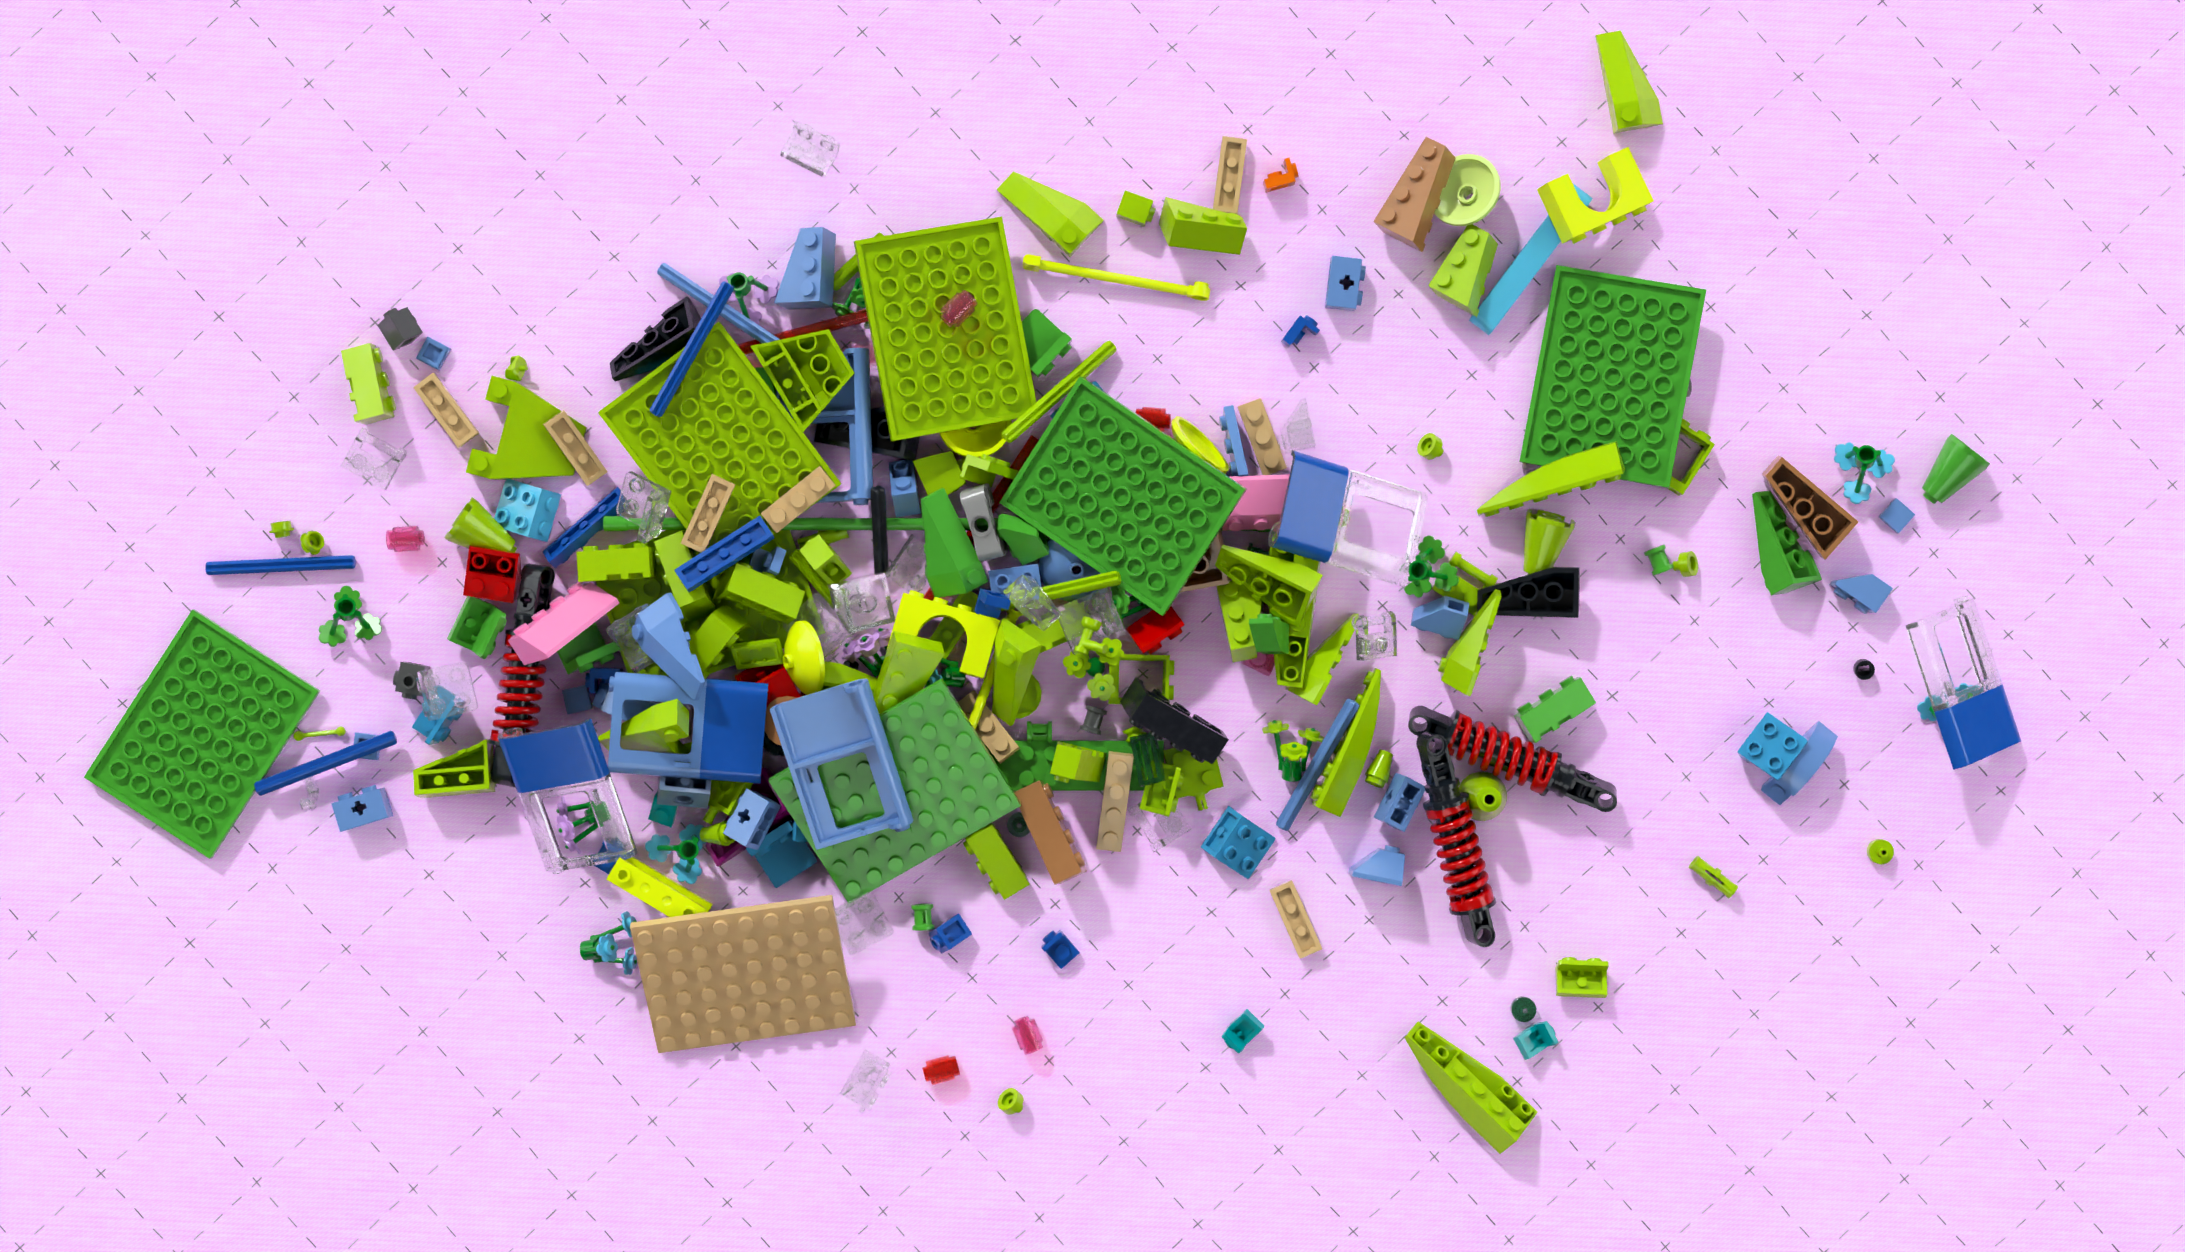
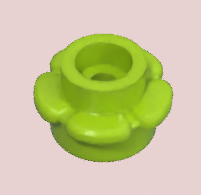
M291 521L270 523L271 530L269 533H274L275 538L290 536V531H293L294 528L291 526Z
M308 531L300 537L301 547L306 553L310 552L312 555H316L324 546V538L317 531Z

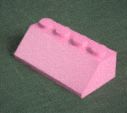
M1292 474L1230 477L1247 490L1223 525L1222 531L1280 528Z
M578 582L567 590L569 594L564 598L559 596L549 603L551 607L545 611L543 609L531 617L533 619L528 625L524 623L513 631L515 635L508 639V642L524 665L547 659L618 605L619 601L617 598L592 582L583 585Z

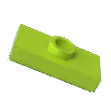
M779 638L735 643L731 647L737 670L783 664L784 653Z

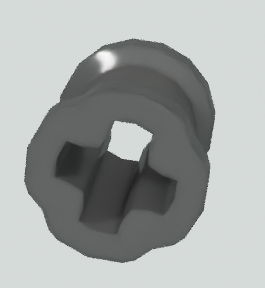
M1086 705L1087 713L1085 720L1079 729L1101 735L1100 726L1103 716L1107 715V711Z

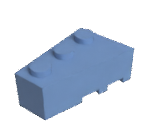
M824 227L800 228L774 302L775 304L787 310L833 307L835 233Z

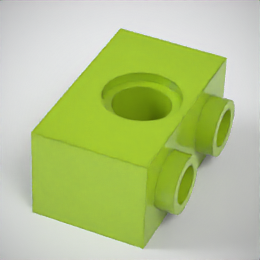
M819 534L809 539L800 549V552L813 569L833 589L852 574L840 556Z

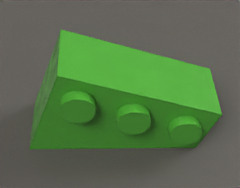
M1569 676L1559 683L1561 685L1560 688L1552 691L1550 688L1538 695L1540 700L1532 705L1530 702H1527L1517 708L1519 713L1515 714L1514 718L1528 741L1537 743L1542 739L1541 736L1551 730L1552 732L1560 727L1559 725L1575 718L1596 704L1581 677L1573 678V676Z

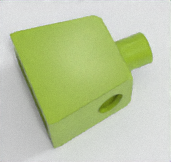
M948 451L914 460L913 463L927 495L944 488L949 496L966 485V480L960 478L962 465L966 457L956 460L953 451Z

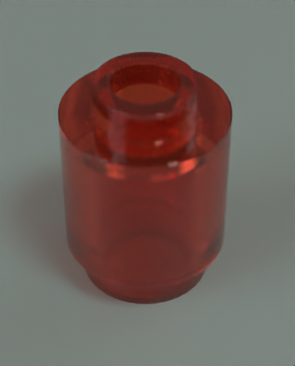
M1144 406L1142 409L1136 408V414L1164 433L1165 429H1170L1171 414H1167L1166 408Z
M949 1055L928 1060L926 1061L927 1066L922 1067L926 1082L931 1081L932 1085L953 1080L955 1076L960 1075L955 1056L949 1057Z

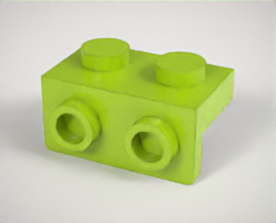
M967 454L962 465L960 478L980 485L988 483L991 488L996 474L1014 480L1018 471L1009 468L1011 464L1009 462L982 454L981 458Z
M1151 760L1139 809L1166 817L1170 816V812L1175 813L1179 799L1174 797L1176 788L1182 787L1185 775L1180 773L1181 767Z
M1565 957L1562 960H1558L1555 967L1556 996L1606 998L1608 995L1607 969L1609 962L1602 961L1600 958H1590L1586 961L1577 960L1574 957Z

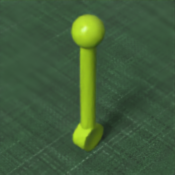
M340 726L335 730L307 733L296 731L293 737L296 741H301L307 737L335 734L343 736L346 730Z

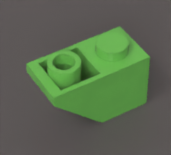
M1007 514L998 515L997 534H999V538L1002 541H1006L1011 555L1014 558H1018L1022 566L1049 554V538L1044 533L1020 517Z
M1258 614L1257 618L1249 619V627L1257 652L1265 655L1289 654L1288 623L1281 621L1280 617H1273L1272 614Z

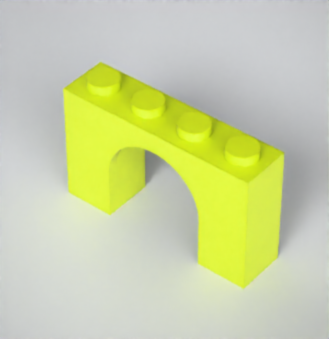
M1629 147L1597 162L1610 191V203L1605 212L1594 211L1584 205L1568 174L1554 179L1537 189L1562 244L1570 240L1575 244L1587 238L1585 233L1590 231L1595 235L1607 229L1605 224L1610 222L1615 226L1627 220V214L1632 213L1633 217L1647 211L1645 206L1654 201Z
M910 590L909 594L903 593L892 633L897 631L918 637L922 627L934 618L947 617L957 621L964 628L967 635V646L959 672L984 680L1000 620L972 612V607L958 604L957 608L949 606L947 600L934 597L933 601L924 599L923 593Z

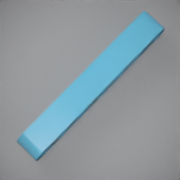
M1573 184L1580 200L1584 205L1588 206L1593 198ZM1549 215L1480 304L1478 316L1472 315L1469 319L1471 323L1487 335H1490L1561 242Z

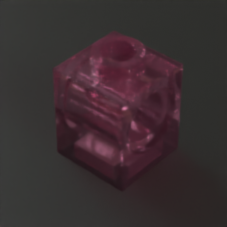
M1266 654L1265 661L1260 665H1255L1251 659L1242 661L1241 664L1269 677L1275 666L1274 654Z

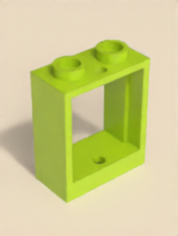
M1683 418L1680 434L1702 448L1681 481L1673 476L1671 477L1670 487L1667 489L1678 496L1684 494L1715 445L1710 441L1711 436L1701 430L1695 432L1689 428L1690 423Z
M1124 654L1122 658H1119V661H1163L1162 693L1168 700L1174 699V685H1169V675H1174V660H1170V655ZM1118 662L1115 666L1109 665V674L1114 678L1113 684L1116 690L1114 693H1110L1111 696L1108 704H1121Z

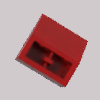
M469 546L463 595L514 603L517 600L521 582L520 554Z
M1170 606L1164 616L1152 610L1127 627L1126 630L1141 652L1144 654L1148 651L1151 655L1162 647L1160 643L1167 637L1172 640L1183 632L1181 627L1185 624L1173 607Z
M783 664L749 668L735 675L736 681L768 683L767 707L778 697H802L800 690L790 678Z

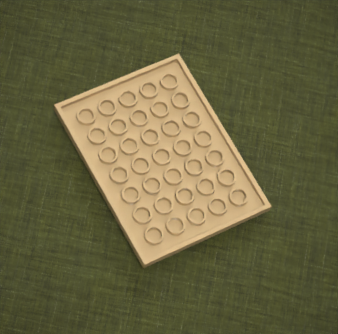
M832 895L631 922L630 924L658 1053L856 1026L855 1012Z

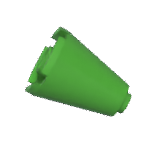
M1951 434L1947 437L1922 486V489L1925 491L1923 496L1933 504L1937 501L1943 503L1985 471L1990 463Z

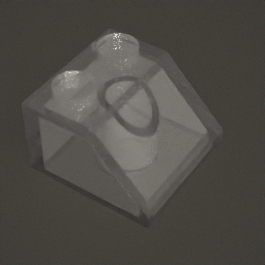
M872 573L828 585L833 609L848 633L895 622L885 573Z

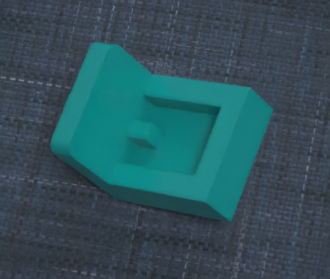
M657 791L648 820L672 828L679 806L657 804Z
M1246 1009L1227 1026L1221 1037L1229 1048L1240 1053L1246 1044L1263 1030L1265 1025Z
M1547 1021L1534 1023L1513 1037L1524 1060L1530 1059L1545 1048L1558 1043L1555 1030Z

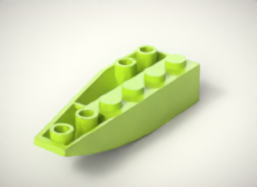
M1617 441L1565 456L1522 476L1477 509L1478 515L1484 513L1485 517L1500 513V508L1509 507V510L1524 506L1523 502L1533 500L1534 503L1548 499L1547 495L1557 493L1560 496L1572 492V489L1580 487L1581 491L1595 487L1597 481L1603 479L1605 483L1619 480L1621 474L1625 471Z
M1272 533L1269 556L1299 563L1318 573L1320 572L1321 562L1273 548L1272 546L1276 543L1279 533ZM1317 592L1300 626L1296 627L1288 623L1289 654H1274L1277 685L1303 688Z
M1374 668L1373 672H1367L1363 681L1366 687L1362 695L1358 693L1354 700L1359 704V709L1334 750L1331 763L1328 762L1321 775L1324 778L1321 784H1316L1310 795L1314 806L1339 817L1342 816L1361 775L1370 750L1380 699L1381 670Z
M1419 1021L1415 1023L1404 1037L1416 1059L1444 1098L1499 1154L1519 1139L1538 1113L1501 1076Z

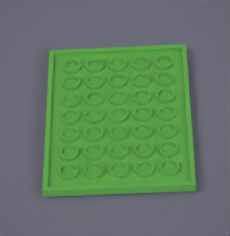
M1556 265L1519 462L1543 466L1565 456L1617 441L1625 471L1621 474L1619 480L1669 488L1707 289Z
M1080 376L999 503L1101 574L1111 571L1119 572L1121 584L1118 586L1164 616L1247 489Z
M192 609L84 778L211 859L256 792L254 783L265 778L321 690L202 613Z
M942 678L879 714L913 817V822L907 830L896 832L895 829L887 828L816 850L789 767L769 778V783L849 904L1021 806L1018 797ZM857 753L818 766V772L838 828H844L884 815L885 811L865 753Z

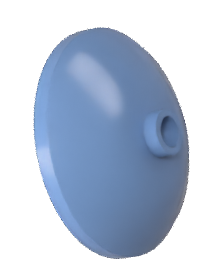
M1051 538L1048 540L1049 554L1039 558V573L1045 586L1101 574ZM1074 566H1080L1081 571L1079 573H1074L1072 571V568ZM1106 588L1059 599L1067 602L1076 599L1078 602H1085L1097 597Z

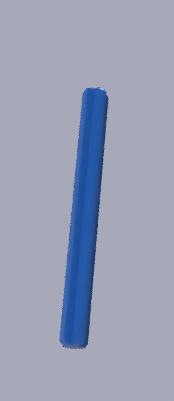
M723 281L720 284L652 404L650 412L655 416H663L734 291V286L728 282Z
M353 555L214 561L207 562L205 570L207 575L354 569L356 560Z
M393 731L382 733L254 783L255 790L259 796L265 795L396 745L397 737Z

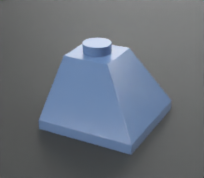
M1385 845V849L1378 848L1349 867L1348 873L1353 877L1402 886L1405 854L1399 852V847Z

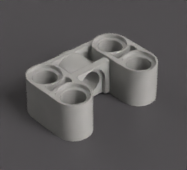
M985 483L962 490L960 492V500L967 516L979 561L984 562L1005 556L1008 553V545L1005 540L1002 541L999 538V534L996 531L997 526L991 508L994 505V499L989 484ZM978 518L987 520L989 525L987 530H981L977 527L976 521Z

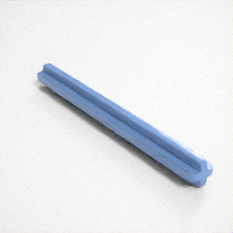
M662 263L657 270L658 275L706 307L709 306L714 297L713 294L666 263ZM728 304L724 306L720 313L721 317L762 344L780 340Z
M1348 698L1343 704L1279 816L1276 825L1280 829L1288 831L1359 709V704L1356 701Z

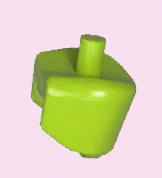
M520 355L512 356L510 359L511 364L505 370V377L509 380L521 381L525 371L528 370L526 360Z

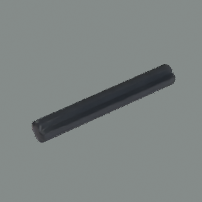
M877 485L870 490L874 574L878 578H883L889 575L885 488Z

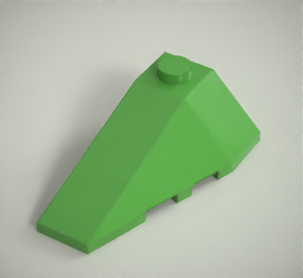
M941 488L921 499L922 528L925 531L924 553L926 554L927 565L925 567V576L933 596L940 598L964 594L987 583L988 579L983 566L945 489Z
M1771 491L1753 493L1761 572L1765 580V586L1770 594H1785L1821 581L1822 578L1813 556L1809 550L1804 552L1797 539L1800 536L1796 530L1792 531L1786 524V514Z

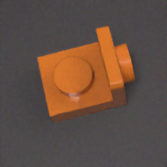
M1285 158L1283 161L1286 174H1282V171L1268 174V178L1264 179L1265 193L1295 185V178L1299 177L1296 164L1291 163L1290 158Z

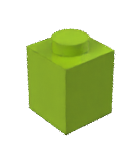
M1125 190L1116 217L1145 227L1146 221H1152L1156 208L1152 207L1153 200Z

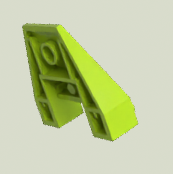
M491 375L485 400L509 406L497 454L472 448L466 473L492 480L574 476L575 469L543 426L545 422L560 413L561 410L522 384ZM569 416L584 437L587 427Z
M678 699L653 705L622 723L621 748L680 754L690 753L692 742L682 744L679 740L689 737V711ZM610 730L598 736L599 742L608 751Z

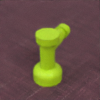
M1083 616L1081 625L1084 630L1078 646L1074 648L1075 652L1088 656L1089 650L1098 651L1102 654L1107 652V644L1091 640L1093 632L1098 631L1102 623L1100 621Z

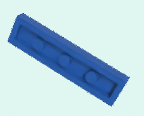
M619 487L615 488L542 551L548 562L555 569L560 564L565 563L576 550L585 546L589 539L598 531L603 530L604 516H617L626 510L627 506L631 503Z
M758 516L674 569V571L690 593L775 539L774 535L761 516Z

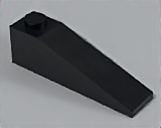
M688 296L665 310L661 314L663 319L653 328L649 325L644 330L646 334L637 343L631 342L610 362L611 375L615 382L655 370L686 346L701 320L699 313Z
M885 407L871 409L872 453L911 461L916 460L920 436L891 441ZM847 422L817 424L814 442L850 449L849 424Z
M1551 567L1484 587L1477 591V612L1494 590L1497 589L1501 592V600L1496 616L1578 618L1580 606V567Z

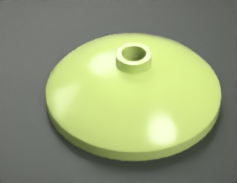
M1474 154L1456 156L1446 187L1442 189L1439 207L1435 209L1434 214L1441 221L1452 226L1471 225L1486 217L1495 207L1501 191L1500 176L1492 163L1484 157ZM1473 194V196L1467 200V196Z

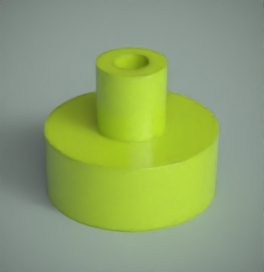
M1433 433L1425 434L1418 443L1417 452L1427 460L1440 457L1444 452L1442 448L1443 442L1441 438Z
M1693 551L1680 553L1678 561H1673L1672 563L1674 566L1673 570L1680 571L1683 577L1696 576L1698 573V560Z
M1875 839L1869 843L1867 856L1872 862L1886 864L1893 858L1894 848L1890 842L1883 839Z
M1008 1088L1001 1093L997 1104L1004 1113L1012 1115L1023 1110L1024 1098L1016 1089Z

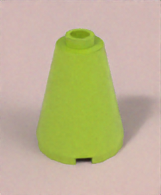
M473 497L462 509L453 522V527L444 537L449 542L469 549V546H476L513 553L517 550L514 546L516 541Z
M1527 509L1523 571L1531 574L1553 567L1574 530L1576 522L1571 519L1569 524L1564 522L1565 516L1539 509L1537 514H1532V509Z
M1478 771L1469 774L1462 780L1459 786L1460 792L1469 793V807L1473 812L1471 818L1473 820H1491L1497 817L1506 805V787L1499 777L1494 776L1490 772ZM1489 795L1488 801L1485 802V797Z

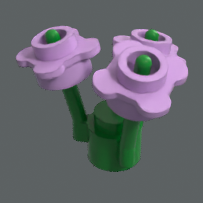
M887 627L879 628L874 632V635L864 634L855 642L851 640L845 644L842 650L844 654L841 658L843 660L848 659L851 663L858 659L872 672L874 677L879 676L885 655L880 657L877 652L881 647H884L885 651L887 650L892 630H888ZM863 656H873L875 659L874 666Z

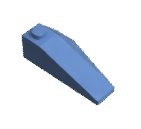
M666 593L638 613L635 624L632 626V636L637 640L641 649L693 700H699L705 680L696 654H691L689 641L691 638L689 632L683 631L680 620L684 619L682 611L672 593Z

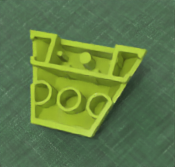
M829 329L751 346L802 432L808 428L854 374L853 369Z

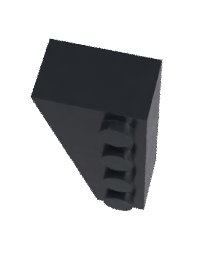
M1135 677L1120 700L1121 705L1130 718L1129 722L1139 729H1142L1144 726L1150 730L1151 735L1159 740L1165 738L1171 741L1170 744L1179 751L1183 752L1185 749L1191 752L1190 755L1197 761L1203 763L1205 760L1213 764L1229 740L1223 730L1197 714L1191 717V713L1177 702L1171 705L1170 701L1163 696V693L1155 688L1150 692L1143 685L1144 682Z

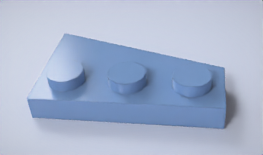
M1234 406L1223 407V416H1219L1221 431L1226 433L1224 445L1226 454L1230 455L1231 462H1229L1231 477L1248 476Z

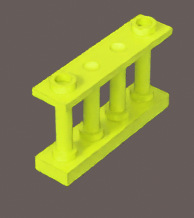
M628 853L624 859L618 858L606 880L669 917L709 912L713 906L711 902Z

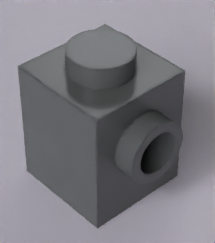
M408 307L401 310L393 308L383 315L384 319L377 325L393 351L411 344L423 333Z
M407 661L400 662L399 671L396 670L393 677V685H396L395 691L402 692L401 697L416 700L417 696H424L430 666Z

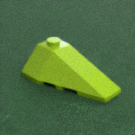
M1621 30L1595 35L1613 134L1662 125L1663 120L1659 99Z
M1014 171L997 189L1003 197L1069 257L1079 249L1104 221L1086 203Z
M1222 545L1215 566L1236 584H1243L1248 588L1255 600L1261 599L1271 608L1269 611L1273 615L1296 627L1300 626L1323 576L1299 563L1227 545Z
M1497 589L1494 590L1461 633L1459 640H1456L1448 650L1446 658H1441L1438 666V672H1441V681L1467 696H1471L1481 667L1479 665L1481 660L1479 653H1483L1486 650L1489 637L1487 630L1492 629L1501 600V592Z
M1353 613L1307 657L1303 688L1286 686L1285 689L1314 705H1318L1332 678L1329 671L1331 668L1334 669L1340 662L1343 653L1340 649L1349 643L1361 615Z
M1003 618L995 637L992 713L1009 726H1012L1042 644L1008 619Z

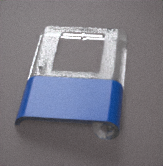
M1292 450L1293 460L1280 522L1275 523L1270 530L1268 537L1269 547L1401 587L1411 584L1412 581L1408 580L1410 576L1408 568L1416 560L1415 557L1418 551L1428 501L1427 493ZM1355 494L1400 507L1413 513L1404 558L1346 540V531Z
M1968 595L1953 599L1954 604L1950 605L1949 608L1905 625L1953 770L1973 764L2022 741L1974 598L1969 599ZM1957 617L1979 682L1959 692L1955 690L1935 630L1936 625Z
M591 718L578 724L524 734L521 728L516 727L505 730L498 735V741L547 872L559 874L569 869L616 862L619 857L626 860L638 853ZM584 792L589 798L607 851L568 858L561 853L543 799Z

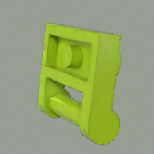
M1456 551L1448 562L1451 567L1457 566L1484 583L1482 588L1494 585L1498 580L1493 574L1488 575L1461 558L1462 555ZM1459 577L1458 585L1452 586L1450 591L1437 589L1435 584L1433 585L1432 590L1441 596H1448L1468 602V613L1473 616L1476 614L1478 588Z

